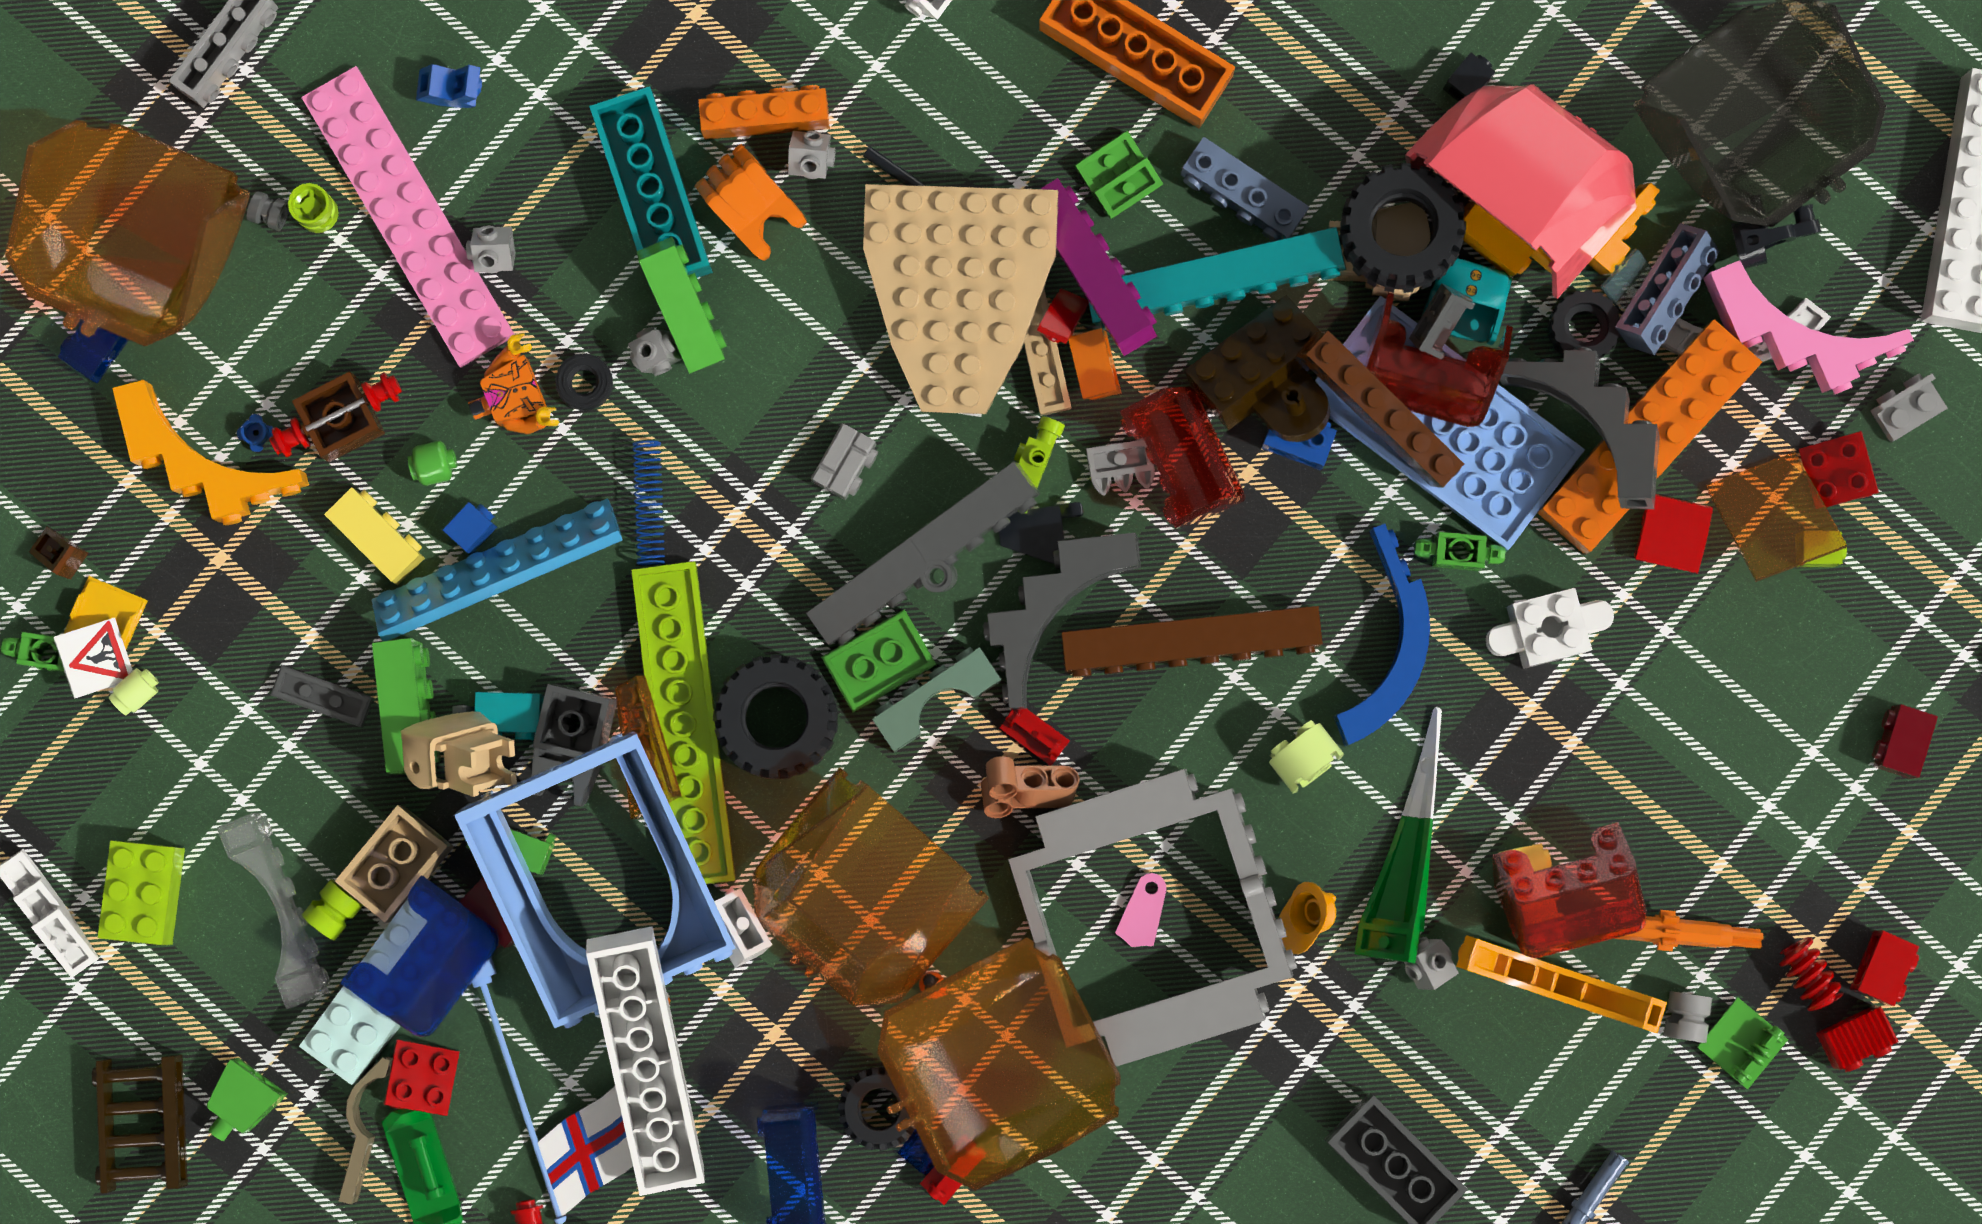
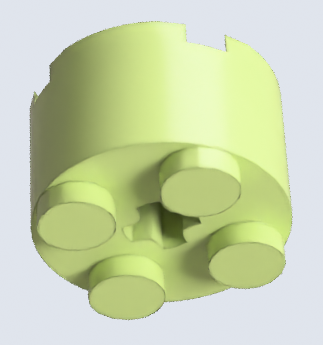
M1312 720L1296 731V739L1291 743L1284 740L1270 751L1272 759L1269 761V764L1293 794L1298 791L1297 784L1300 783L1304 788L1332 767L1330 762L1334 760L1333 756L1340 760L1344 755L1320 723L1315 725Z

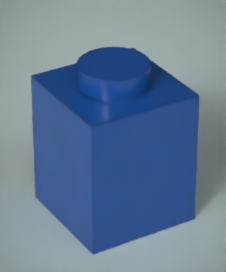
M468 502L443 531L471 555L493 533L497 526L491 522L495 516L481 503L476 508Z

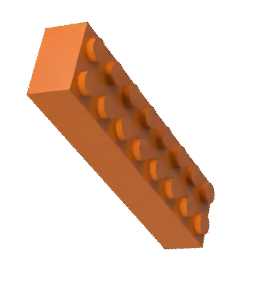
M1715 319L1702 329L1629 410L1628 424H1632L1637 420H1645L1652 424H1657L1660 435L1657 478L1762 363L1756 355ZM1604 439L1537 512L1584 555L1591 552L1629 510L1620 506L1617 470Z

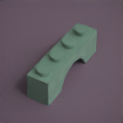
M971 647L967 648L955 657L957 663L947 669L945 665L940 666L928 675L931 679L929 682L921 687L918 683L913 684L901 693L904 697L902 700L894 705L890 700L875 710L877 716L872 720L894 753L921 736L919 725L921 711L927 701L936 694L944 691H959L975 700L1001 682V678L980 647L975 651Z

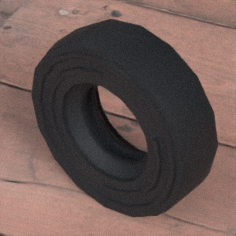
M588 353L576 354L566 359L559 367L555 378L556 390L561 400L570 408L580 411L593 410L603 405L610 397L613 388V377L607 364L599 357ZM583 370L592 372L596 377V386L588 394L577 393L572 386L575 374Z

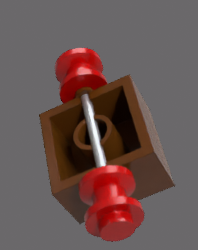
M349 371L292 400L303 424L301 425L297 418L294 417L290 419L291 427L283 431L277 427L271 429L273 436L269 437V441L278 455L283 453L288 458L292 455L291 448L299 444L305 448L309 447L308 437L310 436L320 457L329 463L386 434L375 411H380L381 403L387 399H391L395 403L400 401L398 394L402 392V389L394 375L388 377L383 372L380 374V382L371 386L366 381L360 384L358 378Z

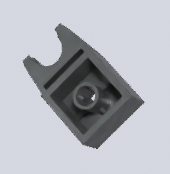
M547 684L533 743L534 754L531 777L608 743L618 699L558 684ZM578 716L580 727L575 731V726L571 724V719ZM602 764L571 777L573 781L574 805L583 807L586 804ZM545 789L533 795L542 796Z

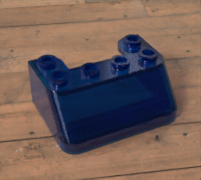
M421 875L409 892L408 902L411 909L428 922L388 975L374 965L363 962L354 965L340 983L413 1035L427 1037L438 1029L497 950L500 939L495 928Z

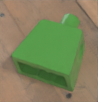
M240 1058L230 1059L207 1103V1108L218 1116L208 1131L221 1141H225L233 1128L243 1134L250 1132L288 1093Z

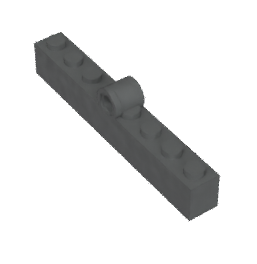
M1012 462L806 614L828 645L838 642L841 646L856 635L853 630L861 624L868 627L881 617L879 611L889 605L892 609L907 598L905 592L915 586L918 590L924 586L931 592H946L952 589L958 577L954 566L959 560L956 555L966 548L969 552L976 549L985 542L982 536L993 530L997 533L1011 523L1008 517L1018 510L1023 514L1037 504L1035 498L1040 495V492L1020 464ZM937 569H941L945 575L943 582L940 584L934 580V572Z

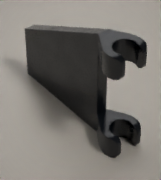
M1074 502L1059 506L1031 509L1023 514L1017 511L1008 517L1011 523L999 531L1000 544L1002 547L1054 564V550H1059L1058 541L1065 540L1062 519L1083 516V506L1080 502Z

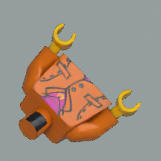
M524 333L510 336L507 342L508 345L486 369L484 378L480 381L485 396L468 402V405L475 420L492 414L495 422L500 427L503 426L507 431L531 434L546 426H558L559 420H550V413L557 409L556 407H547L529 360L525 355L520 356V353H525L532 349L531 344L521 346L520 340L525 336Z

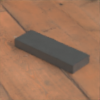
M281 665L270 694L279 699L361 728L364 726L374 699L371 696Z

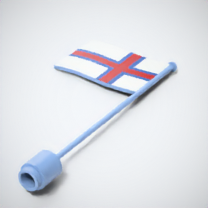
M482 938L458 945L459 954L456 956L465 984L472 982L474 988L481 987L556 1215L554 1222L563 1224L566 1221L565 1214L588 1194L624 1174L633 1166L616 1087L614 1086L600 1099L565 1118L538 1141L487 987L488 983L493 982L491 976L497 974L488 945H484Z

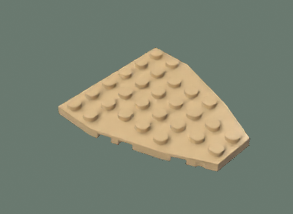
M865 184L863 250L891 346L921 412L987 414L997 392L1003 385L1010 368L1022 349L1035 314V309L1056 257L1058 190Z

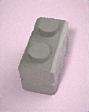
M842 423L812 475L811 481L843 500H846L849 494L855 496L863 479L859 478V475L864 467L870 469L878 455V451L874 450L876 441Z

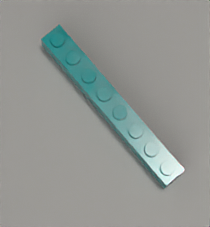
M1337 227L1122 276V279L1126 284L1129 282L1133 283L1141 296L1137 302L1142 309L1147 306L1152 314L1164 312V315L1169 316L1183 312V307L1195 305L1196 308L1214 305V300L1226 298L1227 301L1240 300L1246 297L1245 293L1258 290V294L1271 293L1277 290L1278 285L1289 283L1290 287L1308 284V279L1321 276L1322 280L1336 278L1340 276V271L1347 269ZM1089 302L1093 323L1097 327L1102 326L1103 330H1107Z

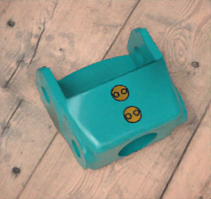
M1457 258L1453 266H1450L1447 270L1446 275L1440 280L1436 279L1432 282L1422 315L1441 283L1471 297L1473 299L1472 302L1475 303L1473 309H1465L1450 336L1464 340L1486 342V344L1492 346L1499 334L1512 277L1508 276L1504 271Z

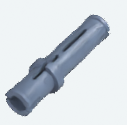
M1611 1150L1609 1156L1579 1199L1573 1200L1571 1203L1573 1208L1561 1224H1586L1589 1219L1593 1220L1596 1216L1594 1211L1629 1162Z

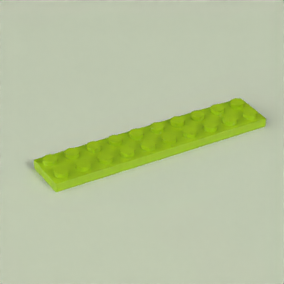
M694 561L633 569L631 571L657 779L706 885L736 881L719 741L714 731L716 730L715 721H713V711L715 709L697 564Z

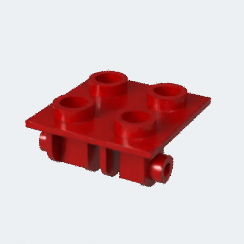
M1862 431L1799 449L1815 510L1855 499L1870 497L1873 494L1879 493Z
M396 1040L384 1105H388L391 1108H404L448 1116L460 1051Z

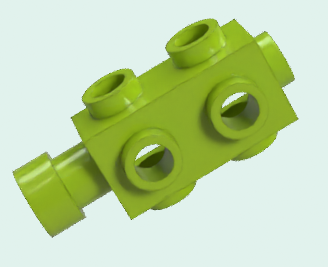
M1041 416L1037 426L1039 432L1036 439L1029 437L1026 444L1020 443L1014 457V461L1019 462L1036 488L1039 486L1056 439L1061 438L1065 425L1061 422L1045 416ZM1039 456L1043 461L1036 463L1033 461V458Z

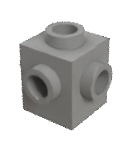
M793 131L789 145L788 175L804 176L808 179H826L828 166L834 167L836 148L830 147L831 135L821 134L817 131Z
M487 225L473 228L472 239L466 242V254L468 260H473L474 272L492 274L499 271H513L516 252L512 227Z
M649 327L636 334L637 339L628 343L632 352L630 353L631 361L642 373H653L654 376L661 375L672 369L671 365L682 360L673 336L667 330H657L654 327Z
M1419 938L1416 963L1404 962L1407 975L1414 981L1418 989L1435 990L1459 974L1451 959L1452 953L1442 939Z

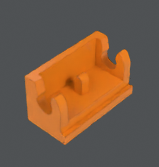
M1100 328L1071 336L1069 344L1082 398L1084 400H1096L1121 394L1107 332Z

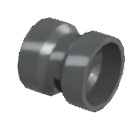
M257 191L249 203L247 220L255 224L264 222L268 228L280 231L288 218V201L280 198L270 200L268 194Z

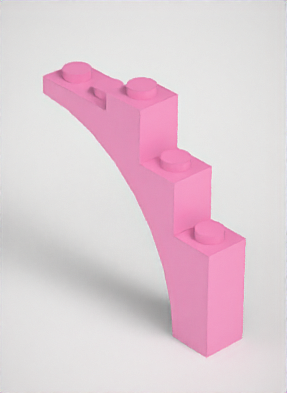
M1740 260L1710 272L1703 277L1724 328L1747 348L1763 342L1761 337L1763 336L1777 370L1788 367L1791 372L1808 365V360L1822 393L1833 390L1834 395L1852 388L1851 381L1860 377L1858 371L1876 364L1875 357L1885 353L1888 359L1906 351L1904 345L1914 341L1909 329L1887 336L1860 339L1832 336L1812 330L1790 319L1768 302L1752 283Z

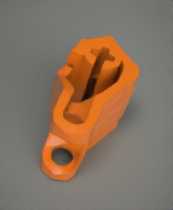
M740 144L732 151V154L735 156L733 159L728 154L724 155L718 162L722 169H719L716 165L712 166L706 172L709 180L707 181L705 178H702L694 187L709 207L760 260L765 261L770 257L771 248L763 239L764 222L770 217L786 219L793 227L802 228L807 223V219L795 203L768 176L764 167Z

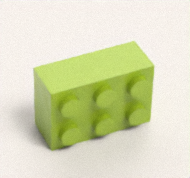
M110 841L97 938L155 945L173 944L185 848Z

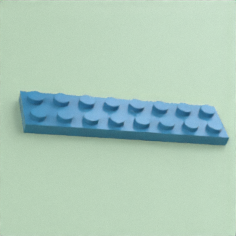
M608 498L600 502H592L584 509L572 514H564L544 526L531 528L525 534L516 538L503 540L488 550L475 552L469 555L467 559L453 565L442 566L436 572L425 577L414 578L399 588L382 592L378 597L372 599L377 631L381 640L389 641L622 541L618 523Z

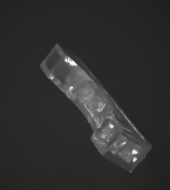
M251 813L217 827L228 858L242 865L258 879L268 892L276 908L281 926L282 948L275 981L286 1009L298 1007L330 994L327 986L331 985L328 973L324 967L320 968L316 956L319 955L318 947L314 939L307 936L304 928L307 925V921L302 917V908L296 907L292 897L296 895L295 887L289 877L285 878L281 866L284 865L283 856L279 848H274L269 836L273 835V831L266 817L262 818L260 813Z

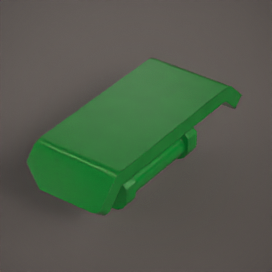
M404 1108L390 1112L382 1121V1125L413 1223L461 1224L463 1222L461 1203L432 1114Z

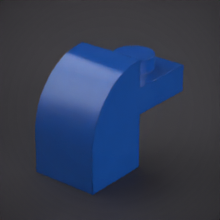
M434 64L424 67L419 71L416 100L445 107H475L477 96L482 89V79L479 78L481 68L467 65L454 70Z

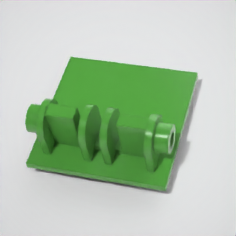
M1737 997L1709 1031L1707 1042H1700L1697 1048L1748 1090L1789 1039L1784 1036L1785 1033L1781 1029L1769 1024Z

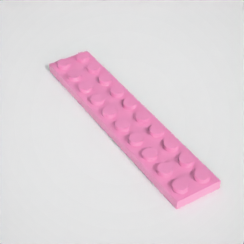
M358 67L351 68L301 97L459 367L462 368L508 341L510 336L515 335L480 274L474 272L473 262L467 259L466 250Z

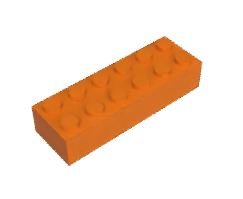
M1052 0L1040 18L1039 31L1198 129L1204 123L1234 74L1235 66L1128 0Z

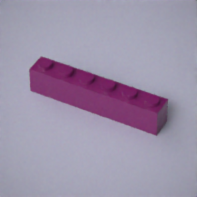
M1057 178L1042 187L1041 189L1058 190L1056 250L1123 356L1157 337L1152 326L1157 323L1156 319L1147 306L1142 309L1138 304L1137 300L1141 296L1133 283L1129 282L1126 284L1121 276L1125 274V271L1115 257L1110 260L1106 254V251L1110 250L1101 233L1095 236L1090 229L1094 226V223L1085 209L1079 211L1075 204L1079 200L1071 186L1069 185L1064 188Z

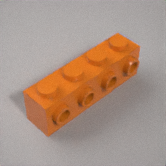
M818 85L802 86L799 91H788L787 88H773L769 90V93L756 94V91L751 90L741 91L737 93V96L725 97L722 93L708 94L706 99H698L702 135L704 140L830 129L826 89H820Z

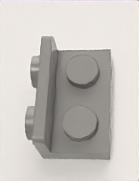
M1919 373L1903 383L1906 388L1898 394L1891 390L1876 399L1879 405L1870 411L1890 443L1948 409L1931 383L1932 380L1936 379L1932 373L1924 378Z

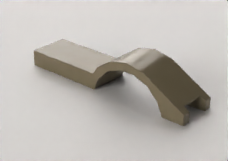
M393 1057L382 1058L353 1087L347 1099L346 1117L350 1129L356 1138L339 1202L347 1204L358 1202L375 1136L366 1129L360 1118L359 1104L363 1092L370 1083L379 1078L390 1076Z

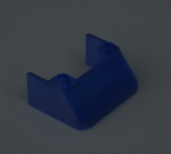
M818 1101L767 1106L762 1111V1117H757L758 1137H764L772 1213V1216L766 1217V1224H826L815 1111L819 1108Z

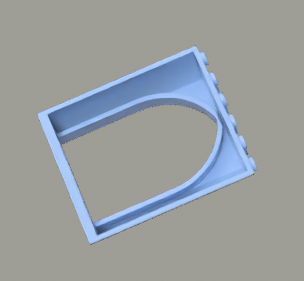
M629 732L624 736L622 733L611 737L608 743L520 781L516 785L509 786L496 793H493L491 790L481 795L482 799L467 804L454 815L554 1028L562 1025L565 1028L575 1026L583 1021L582 1016L593 1011L595 1015H599L586 950L569 938L550 914L501 808L614 758L617 759L669 874L673 896L672 915L667 932L657 947L665 985L673 981L672 976L684 972L685 975L692 974L703 967L702 963L713 958L715 962L724 960L733 954V949H736L636 732Z

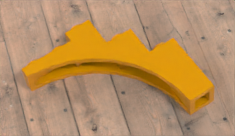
M1652 183L1639 185L1635 189L1637 208L1588 263L1600 275L1616 273L1625 265L1627 261L1625 256L1631 248L1622 239L1626 240L1634 233L1637 228L1635 223L1639 217L1650 212L1656 204L1654 198L1660 192ZM1470 202L1464 207L1465 213L1463 217L1464 221H1466V231L1463 240L1496 269L1506 272L1508 276L1516 275L1517 273L1520 275L1531 264L1532 260L1529 258L1531 256L1552 274V270L1548 267L1552 260L1540 247L1537 250L1532 249L1528 243L1475 202Z
M145 380L112 388L130 461L138 466H142L143 469L160 466L162 464L161 460H164L171 490L182 494L183 497H190L202 493L201 488H204L211 518L219 523L223 522V525L239 523L242 521L243 516L250 515L248 502H251V505L266 503L270 501L269 496L282 493V496H292L300 493L302 487L309 486L306 473L300 469L278 473H251L227 468L206 459L192 449L172 428L160 408L153 386Z
M1466 935L1464 943L1458 951L1456 967L1658 1033L1667 1005L1665 1001Z

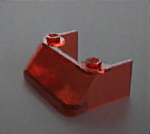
M1388 292L1374 331L1365 367L1410 411L1466 427L1480 425L1486 417L1507 364L1513 327L1506 326L1498 349L1487 346L1475 347L1468 353L1466 361L1447 356L1439 359L1418 348L1404 345L1407 336L1405 327L1401 323L1389 319L1394 294Z

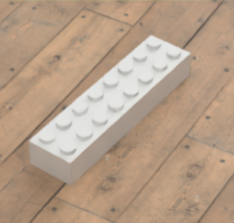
M1972 68L1960 80L1921 322L1982 333V69Z
M653 927L587 939L586 956L639 1195L642 1196L705 1183L703 1159Z

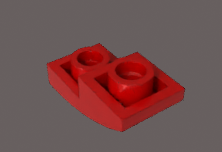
M1061 288L1046 311L1037 331L1043 333L1050 341L1066 344L1073 335L1079 320L1086 312L1089 301Z

